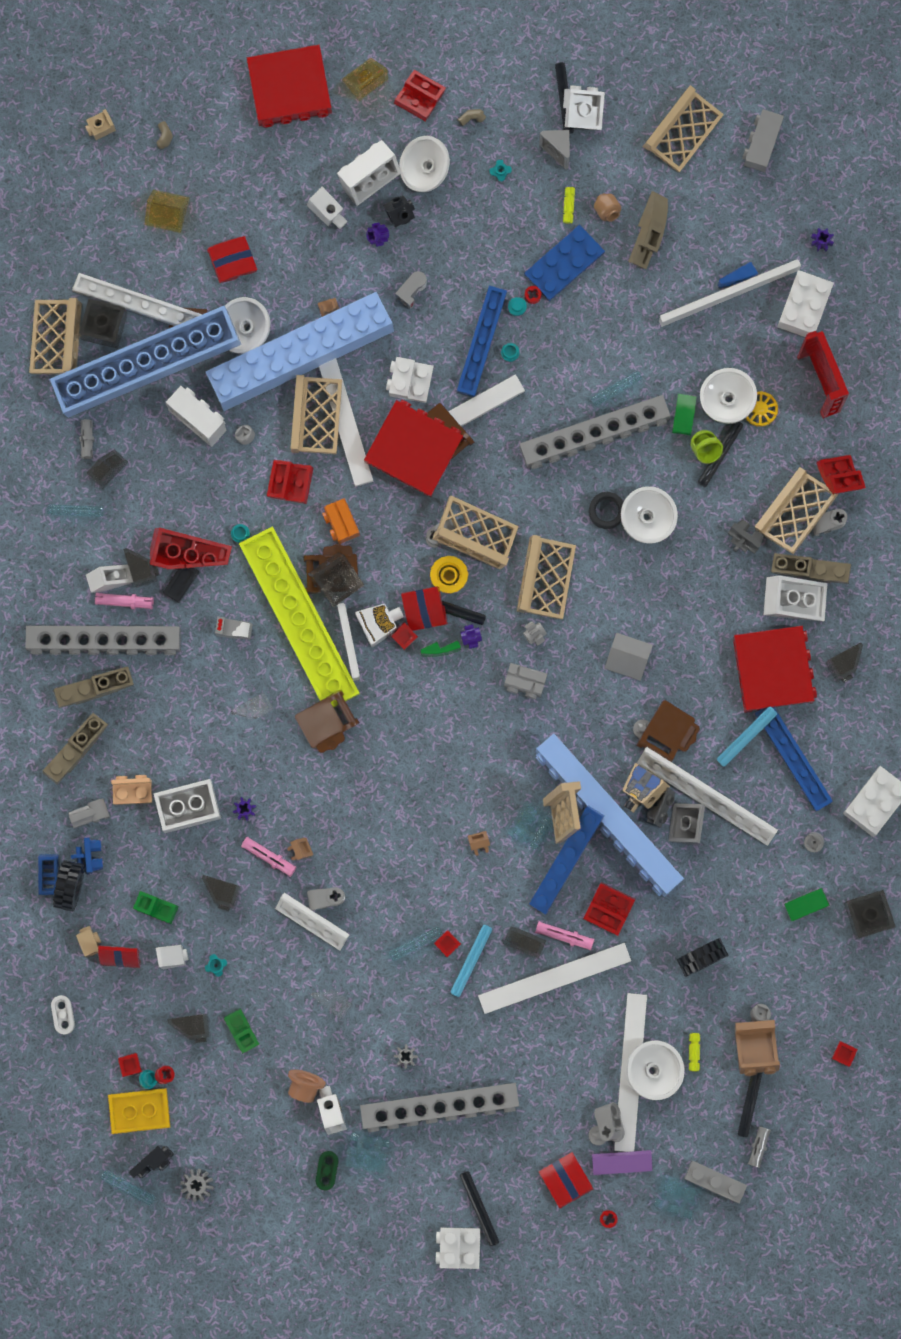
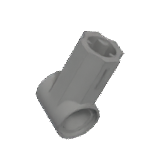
M104 799L92 801L87 804L88 806L69 812L73 828L75 829L92 822L97 823L103 818H110Z

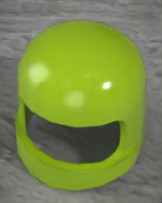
M701 430L694 434L691 439L692 451L700 462L708 464L720 458L723 445L711 431Z

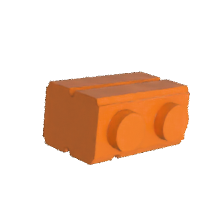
M345 498L324 506L325 512L322 515L326 524L330 523L332 530L329 531L333 541L337 540L339 544H342L360 536Z

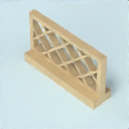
M691 85L643 145L646 150L652 151L677 172L683 169L724 115L695 92L696 89ZM694 98L701 103L700 110H692L691 102ZM705 112H713L718 117L714 121L706 122ZM692 113H702L703 122L694 123ZM689 114L690 124L681 125L680 116ZM704 125V135L695 136L694 126ZM691 127L692 137L683 138L681 128ZM678 128L679 138L670 139L669 130ZM693 140L694 148L684 151L683 141ZM680 141L681 151L672 152L670 142ZM659 143H667V153H661L656 149ZM682 154L683 162L680 166L673 162L672 155Z
M69 298V300H35L30 374H63L77 368L82 303L77 298ZM40 305H48L51 308L44 316L39 313ZM61 305H67V311L60 316L56 310ZM54 312L59 319L50 325L46 319ZM45 322L49 328L41 335L38 331V326ZM63 322L66 325L65 330L59 335L54 328ZM53 330L58 337L49 343L45 337ZM43 339L48 346L40 353L36 348L37 344ZM59 340H62L64 348L58 353L53 346ZM52 349L56 355L48 362L43 355ZM40 358L47 363L42 369H35V362ZM58 358L63 361L62 369H54L52 367V364Z
M296 375L291 437L292 453L337 454L342 379L313 378ZM308 382L317 383L320 389L312 394L308 390ZM329 384H338V390L332 396L325 389ZM323 390L329 398L321 404L315 396ZM313 399L319 407L311 413L306 408V405ZM332 400L336 404V409L329 414L324 406ZM320 409L328 415L321 422L313 416ZM312 417L318 425L309 431L305 427V422ZM331 419L335 423V427L328 433L322 425ZM320 427L326 435L318 441L312 433ZM308 436H311L316 442L311 448L303 447V442ZM329 437L333 441V449H325L320 443Z
M799 467L756 524L755 528L765 537L794 554L838 494L833 495L825 484L806 473V470ZM808 480L815 485V490L804 492L803 486ZM828 492L831 496L828 500L820 501L818 493ZM816 494L817 502L806 504L805 496ZM803 496L804 505L793 507L792 501L794 498ZM818 506L819 512L817 515L808 516L807 508ZM805 509L806 517L795 519L794 511ZM792 511L793 520L782 521V514ZM807 521L808 527L805 530L797 531L796 523ZM794 523L795 532L784 534L783 525ZM773 527H781V535L773 536L769 533ZM796 536V543L793 547L785 543V538Z
M449 496L438 529L432 539L500 570L508 563V555L519 526L458 498ZM452 502L459 505L460 513L453 514L451 510ZM467 512H475L478 520L470 522ZM463 514L467 524L459 527L455 517ZM449 519L452 520L455 527L451 531L444 528L445 521ZM483 520H492L495 528L487 530ZM480 522L484 532L476 535L472 525ZM468 527L472 537H463L461 529ZM507 527L512 529L510 536L504 538L500 528ZM497 530L501 540L493 543L489 532ZM485 534L489 545H481L477 537ZM502 542L505 548L504 554L497 552L494 545Z
M532 535L529 538L516 612L563 619L576 545L540 538L537 535ZM542 543L549 544L553 552L545 556L541 551ZM561 548L571 549L570 556L563 560L558 552ZM555 553L561 563L552 567L547 558ZM544 560L550 570L542 575L538 570V564ZM563 564L567 573L560 579L554 569ZM552 571L558 581L549 586L544 576ZM539 579L547 587L540 593L534 587L535 582ZM560 583L564 590L563 594L557 597L551 587ZM547 590H549L554 598L548 604L540 596ZM536 597H538L543 605L539 610L531 609V602ZM556 601L560 606L559 614L552 613L548 606Z
M580 781L561 783L543 798V805L551 807L556 844L564 842L581 829L575 795L581 790Z

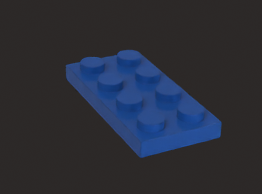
M579 224L531 266L524 275L534 286L541 290V293L548 301H551L600 258L605 251Z

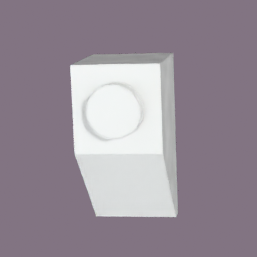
M129 564L98 567L86 574L91 593L107 591L134 582Z
M182 945L156 948L158 964L161 969L186 965L185 961L188 960L187 949H183Z

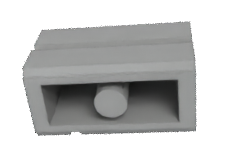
M510 663L504 687L510 693L518 694V691L526 693L525 697L530 699L541 698L547 673Z

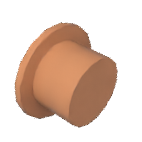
M290 1070L288 1072V1077L292 1080L288 1094L298 1101L314 1102L318 1089H323L326 1085L322 1078L303 1070Z

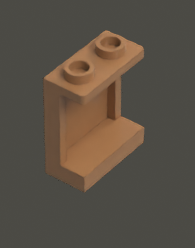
M775 1020L735 1023V1039L740 1074L753 1076L764 1072V1074H774L776 1071H779L780 1061H778L775 1038Z

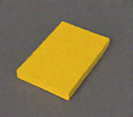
M167 1088L108 1095L112 1134L171 1128Z

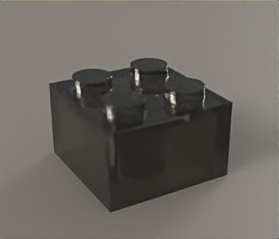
M88 299L79 331L81 340L118 349L128 314L126 308Z
M884 890L844 902L855 940L896 927Z

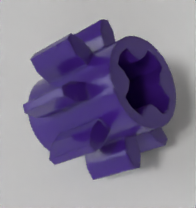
M373 223L372 227L367 228L366 237L371 245L376 244V247L383 246L384 242H388L389 230L385 227V224Z
M818 228L817 235L812 234L811 236L814 239L811 246H816L817 252L820 249H824L827 252L828 245L833 246L834 244L830 240L834 234H829L828 228L822 231ZM821 237L822 239H826V241H825V242H823V240H820V241H819V238Z
M473 624L464 626L465 631L460 632L463 645H469V649L478 647V642L482 641L479 627L474 628Z
M241 797L239 804L234 802L237 810H234L233 814L239 813L238 820L240 821L242 817H245L248 822L250 815L256 816L252 809L257 808V806L250 805L252 801L250 798L246 802ZM246 805H248L247 808L249 809V812H244L242 814L240 807H245Z

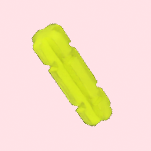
M566 187L563 223L571 224L573 223L575 188Z
M690 1033L689 1071L697 1072L700 1070V1063H698V1060H700V1034Z

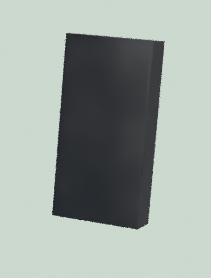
M194 567L178 569L163 591V594L180 603L200 571Z

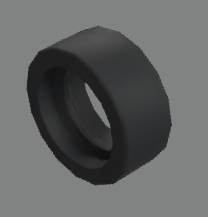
M609 491L596 495L589 507V517L593 524L602 529H613L621 523L623 500L617 494ZM603 500H611L616 503L618 507L616 518L611 521L599 519L596 514L598 503Z

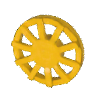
M758 391L759 401L756 402L752 411L754 415L751 419L748 416L745 419L754 426L764 427L775 420L778 414V404L771 394ZM762 395L767 397L764 402L762 401ZM771 399L773 404L767 405L766 403ZM775 406V412L768 410V408ZM767 413L773 414V417L770 419ZM756 416L759 417V423L753 421ZM763 416L766 418L767 422L762 423Z

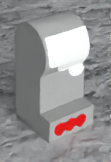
M420 271L414 272L395 293V298L411 309L415 304L413 297L426 287V275Z
M217 616L215 634L219 637L250 640L253 624Z

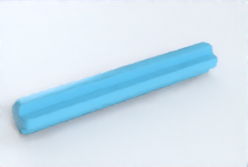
M768 707L717 758V761L722 766H726L777 715V712L772 707Z
M487 925L482 926L453 985L452 995L460 997L492 932L491 927Z

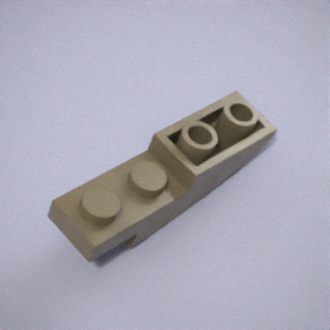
M651 191L638 224L641 230L628 262L642 269H647L653 252H658L667 220L668 198L654 191Z
M774 553L771 572L824 583L849 584L852 565L814 560L811 557Z
M127 666L92 676L87 680L55 688L53 692L58 708L100 698L134 684Z
M92 713L70 737L63 749L44 768L43 774L58 785L90 750L108 724Z

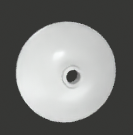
M421 136L412 140L404 149L399 165L400 175L406 186L417 192H429L437 188L444 181L449 170L450 158L446 146L439 139L432 136Z
M248 297L236 298L227 303L225 307L229 312L242 344L230 349V351L244 354L263 345L270 332V317L266 308L257 300ZM250 325V329L247 331L246 326Z
M724 368L713 372L706 378L701 387L700 401L705 413L713 420L726 424L736 423L745 419L753 411L757 402V389L753 380L745 372L734 368ZM727 397H731L733 400L731 402H726L725 399Z
M641 487L634 490L624 500L621 508V521L624 529L633 539L642 543L652 544L666 539L673 532L677 523L678 513L673 499L665 491L656 487ZM644 514L649 515L650 519L645 520Z
M648 1041L642 1043L633 1050L628 1059V1081L633 1090L646 1099L662 1100L668 1098L679 1089L683 1082V1060L678 1051L666 1042ZM651 1067H653L655 1070V1073L653 1075L649 1072V1069Z

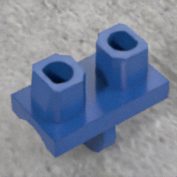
M90 837L84 838L85 854H82V847H76V854L71 855V860H77V863L83 864V859H85L86 873L92 874V871L103 869L102 858L91 859V852L101 851V840H90Z

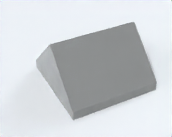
M569 130L542 131L540 133L539 146L567 170L570 159Z
M616 633L604 669L641 681L653 645Z
M674 803L668 841L698 846L701 839L705 805Z

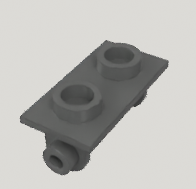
M667 787L666 792L655 802L658 804L657 807L651 806L646 816L647 823L655 824L661 828L662 824L666 822L669 806H672L675 800V792Z

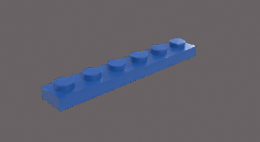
M490 285L488 287L458 384L457 393L471 397L476 395L507 290Z
M766 709L757 711L755 713L756 717L758 718ZM777 712V715L764 727V730L813 809L817 812L833 801Z
M589 805L585 808L579 818L581 829L571 835L565 842L529 903L531 906L544 914L548 913L605 815Z

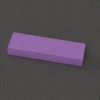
M651 1150L592 1154L593 1175L652 1171Z

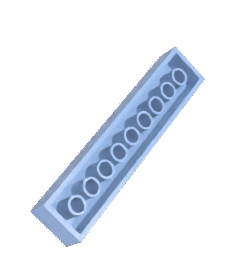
M374 292L206 371V375L223 411H226L296 378V375H303L335 358L337 359L394 332L393 324L377 292Z
M222 306L55 376L50 381L63 414L69 418L242 344L228 310L225 306Z
M554 733L536 748V760L542 766L546 765L549 768L548 773L555 781L557 779L562 783L580 781L581 790L575 794L577 806L582 810L589 805L605 815L600 823V831L606 838L611 837L613 839V846L620 853L623 851L627 855L626 860L632 867L635 865L640 870L639 875L646 882L649 880L653 884L652 889L658 896H667L684 880L680 873Z

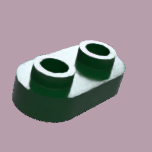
M332 1151L323 1152L318 1161L315 1182L317 1187L324 1191L333 1188L336 1181L339 1159ZM331 1157L333 1160L332 1164L327 1165L325 1159ZM323 1177L329 1178L328 1184L322 1183Z

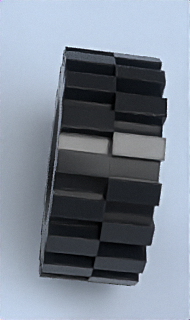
M67 860L62 862L54 889V908L72 912L75 910L84 879V864Z
M718 938L676 960L684 976L687 977L729 956L721 939Z

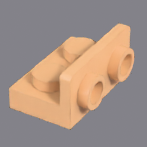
M136 775L135 779H128L127 776H117L116 780H111L113 785V805L152 803V780L147 778V775Z

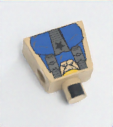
M635 763L623 787V792L630 797L624 807L633 813L639 804L649 809L666 792L667 787L669 788L670 786L664 780Z

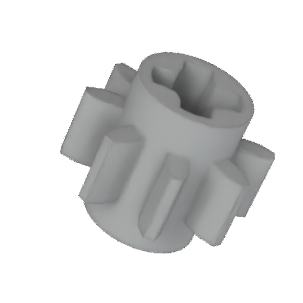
M531 621L524 626L526 631L523 632V635L530 645L535 643L538 646L545 641L543 637L547 633L539 622L535 624Z
M405 1044V1049L403 1050L398 1047L397 1049L400 1053L399 1055H394L395 1058L400 1060L397 1065L403 1063L405 1069H407V1064L409 1063L415 1066L413 1058H418L417 1055H413L415 1048L409 1050L407 1044ZM402 1052H410L411 1055L409 1057L411 1060L402 1061Z

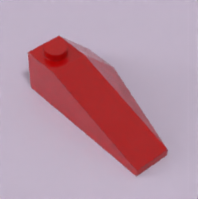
M159 527L154 529L151 541L150 565L165 569L228 565L232 546Z

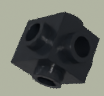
M403 195L395 197L383 205L390 222L395 228L407 224L415 218L413 213L415 208L412 201H407Z

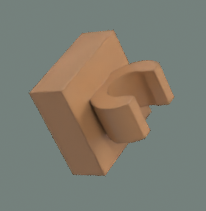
M336 298L318 303L322 317L339 309Z
M486 831L468 836L471 850H474L476 856L479 855V848H484L486 853L489 852L488 846H490Z
M306 837L290 842L291 846L287 848L288 851L294 850L295 856L291 858L292 860H301L313 856Z

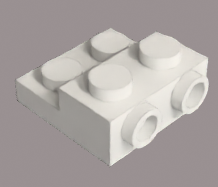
M571 85L570 89H565L563 108H566L565 127L602 130L605 92H598V88L587 87V90H581V86Z
M396 357V361H392L390 366V372L393 373L392 379H388L386 390H389V396L426 403L434 366L417 363L411 359Z
M441 1228V1231L436 1233V1244H440V1252H436V1264H440V1268L479 1269L480 1228Z

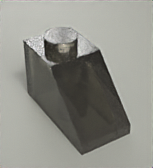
M114 449L101 457L86 473L103 490L125 467L128 461Z
M128 548L123 549L136 588L158 581L157 576L160 575L158 567L150 565V559Z
M861 642L826 662L837 683L840 681L846 683L853 679L852 675L856 672L863 647Z
M203 875L202 880L214 903L219 905L218 909L228 912L230 909L235 910L241 886Z
M510 926L503 944L538 960L546 940Z
M208 1014L167 1019L168 1024L189 1040H195V1044L207 1042L206 1038H211Z

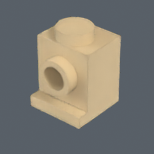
M106 109L86 120L88 125L85 128L89 136L93 135L95 140L116 131Z
M90 926L82 928L76 937L84 956L88 958L98 953V943H101L98 933H93Z

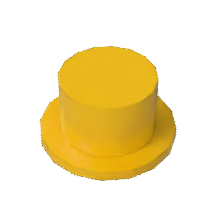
M445 556L435 561L431 567L430 578L434 587L439 586L442 593L451 594L458 592L465 586L468 579V571L466 565L459 558Z

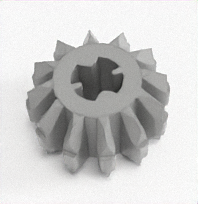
M191 1169V1177L187 1174L183 1175L188 1180L187 1182H180V1185H186V1188L182 1189L181 1193L189 1192L185 1197L186 1199L193 1195L192 1200L196 1202L199 1195V1199L202 1202L204 1201L203 1193L207 1197L211 1196L206 1190L214 1189V1186H208L207 1184L212 1182L213 1178L205 1179L209 1174L207 1171L201 1176V1169L197 1170V1175ZM195 1180L202 1183L199 1191L192 1188V1184H195L193 1181Z

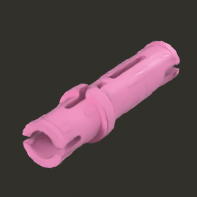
M96 592L95 595L97 596L95 597V605L131 607L134 610L136 608L152 610V605H154L153 597H139L136 594L127 596Z
M246 837L241 845L242 848L272 865L271 868H277L289 877L293 875L297 868L284 860L282 855H276L249 837ZM254 847L267 854V856L255 850ZM271 857H272L273 859H275L276 861L280 862L281 864H283L284 867L281 866L280 864L276 863L275 861H273V860L271 859Z
M540 921L535 933L570 943V946L574 947L576 945L590 951L594 939L579 935L576 931L573 933Z

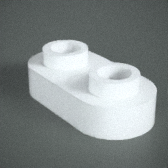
M60 995L51 1002L52 1015L56 1031L67 1035L75 1028L74 1015L69 998ZM60 1002L65 1003L64 1009H59L58 1004ZM64 1021H67L69 1024L66 1029L62 1027Z

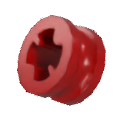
M530 286L525 290V300L528 303L536 304L540 301L541 290L538 287ZM534 291H536V296L538 297H533L532 299H530V294L528 293H533Z
M162 1066L155 1072V1079L159 1084H167L175 1077L174 1070L170 1066ZM164 1071L167 1072V1073H166V1077H167V1078H165V1079L163 1078V1075H164V1074L162 1073V1072H164Z
M606 1210L600 1215V1223L605 1228H612L617 1224L618 1218L615 1212ZM610 1213L613 1215L614 1222L606 1225L604 1223L606 1220H603L604 1215L608 1216Z

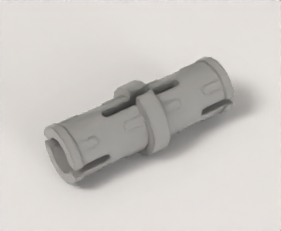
M89 419L81 420V436L79 441L81 442V458L83 459L93 458V420Z
M759 1126L755 1142L751 1146L753 1149L748 1165L760 1168L764 1151H767L766 1144L771 1132L770 1129Z

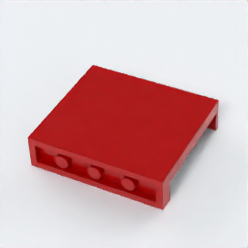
M320 44L246 57L259 126L268 128L272 127L275 123L289 124L292 120L297 119L307 121L310 117L318 116L319 118H324L332 113Z
M810 332L806 335L797 358L799 360L809 356L826 395V400L820 410L822 419L841 411L849 392L824 332Z
M403 399L401 401L396 400L364 458V462L417 491L432 497L437 484L463 439L462 431L453 426L451 428L444 426L445 422L436 417L434 420L427 417L428 413L422 409L414 410L411 408V404Z
M803 626L733 636L744 713L767 709L768 707L774 708L803 703L813 704L814 698H817L816 687H812L811 680L814 679L813 669L809 668L808 661H811L810 650L806 649L805 642H808L807 631H803Z

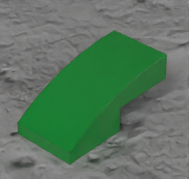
M678 394L672 433L691 436L697 396Z
M458 640L443 648H440L438 642H435L421 649L420 654L424 657L445 656L460 651L461 646Z
M823 888L784 904L791 921L830 906Z
M140 891L133 909L172 924L179 906Z
M241 1008L223 1017L242 1054L259 1045Z

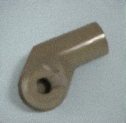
M470 109L460 116L457 121L462 126L466 125L471 119H476L477 122L481 123L486 119V115L481 109Z
M166 121L158 124L162 134L156 143L160 149L168 147L173 138V134Z

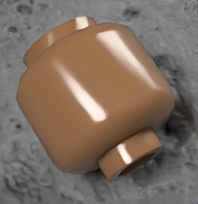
M603 193L597 197L594 209L601 220L612 222L620 216L622 207L613 194Z

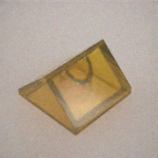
M369 58L345 76L342 81L360 101L388 80V70L374 59Z
M153 189L147 200L144 225L181 233L190 197Z

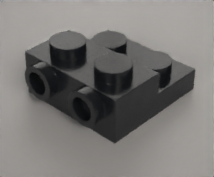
M158 1145L128 1173L133 1178H144L151 1171L149 1167L153 1171H163L171 1164L169 1160L174 1153L169 1147Z

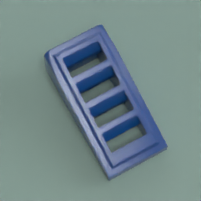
M749 262L719 279L718 287L725 288L758 276V272L752 262Z
M40 854L38 856L39 895H54L59 873V854ZM43 861H54V864H43ZM43 869H54V872H43ZM43 877H54V880H43ZM43 885H54V888H43Z

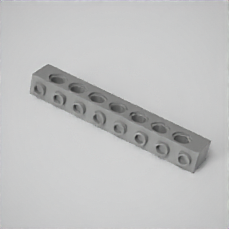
M663 395L520 443L519 448L526 468L537 469L542 466V463L547 461L554 463L559 461L562 456L572 457L583 449L590 451L596 448L597 444L603 443V445L614 442L615 438H628L632 435V432L639 431V433L649 430L650 426H663L668 423L670 413ZM651 412L653 413L654 417L652 419L645 418L644 413ZM633 418L636 420V423L629 425L626 419ZM610 424H616L618 426V430L611 431L609 430L608 426ZM592 430H598L601 435L599 437H593L591 436L590 432ZM575 436H580L583 441L581 443H575L573 442L572 438ZM557 442H562L565 447L559 450L554 445ZM539 448H544L547 453L540 456L536 451Z
M26 626L25 648L27 651H31L30 654L41 655L42 651H50L51 655H61V652H69L70 655H80V652H88L89 655H99V652H107L108 655H118L119 652H126L127 655H138V652H145L146 655H157V652H164L165 655H176V652H181V628L179 626ZM44 637H51V641L49 644H42V639ZM63 637H70V642L67 645L61 644ZM82 637H89L88 644H80ZM101 637H108V643L105 645H100L99 640ZM127 637V643L119 645V638ZM140 637L147 638L144 645L137 644V640ZM159 637L166 638L165 644L161 646L156 644V640Z
M516 1083L360 1105L363 1129H368V1132L380 1131L379 1127L387 1126V1130L399 1128V1124L406 1123L407 1127L416 1126L418 1121L426 1120V1124L437 1123V1118L445 1117L446 1121L457 1120L458 1115L472 1118L477 1117L476 1113L484 1112L485 1115L496 1114V1110L504 1109V1113L516 1111L515 1107H519ZM501 1094L504 1097L503 1104L495 1105L492 1100L493 1096ZM482 1097L485 1101L484 1106L476 1108L473 1105L474 1098ZM458 1099L465 1102V1108L462 1111H457L454 1108V1102ZM438 1102H442L446 1106V1110L442 1114H438L434 1110V1106ZM418 1105H423L426 1108V1114L422 1117L415 1114V1108ZM404 1108L407 1115L404 1119L396 1117L397 1109ZM379 1111H385L387 1113L386 1121H377L376 1114Z

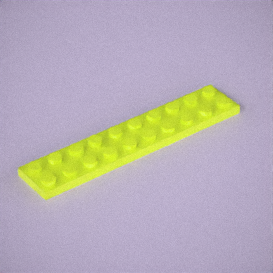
M273 526L239 543L319 700H323L338 690H342L344 693L343 698L345 701L360 695ZM336 700L331 702L333 707L338 706Z

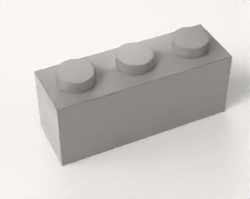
M764 109L761 115L757 114L754 125L757 126L755 132L751 131L748 142L751 143L750 148H745L742 157L745 160L744 166L762 172L766 171L784 118L783 115Z
M695 1161L690 1162L684 1176L685 1180L740 1204L747 1185Z

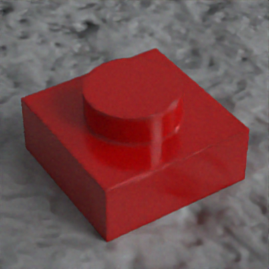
M405 622L391 634V637L404 650L418 637Z
M448 930L434 943L446 957L461 945Z
M839 1041L831 1059L850 1067L858 1049Z
M138 1053L118 1058L122 1077L142 1072Z

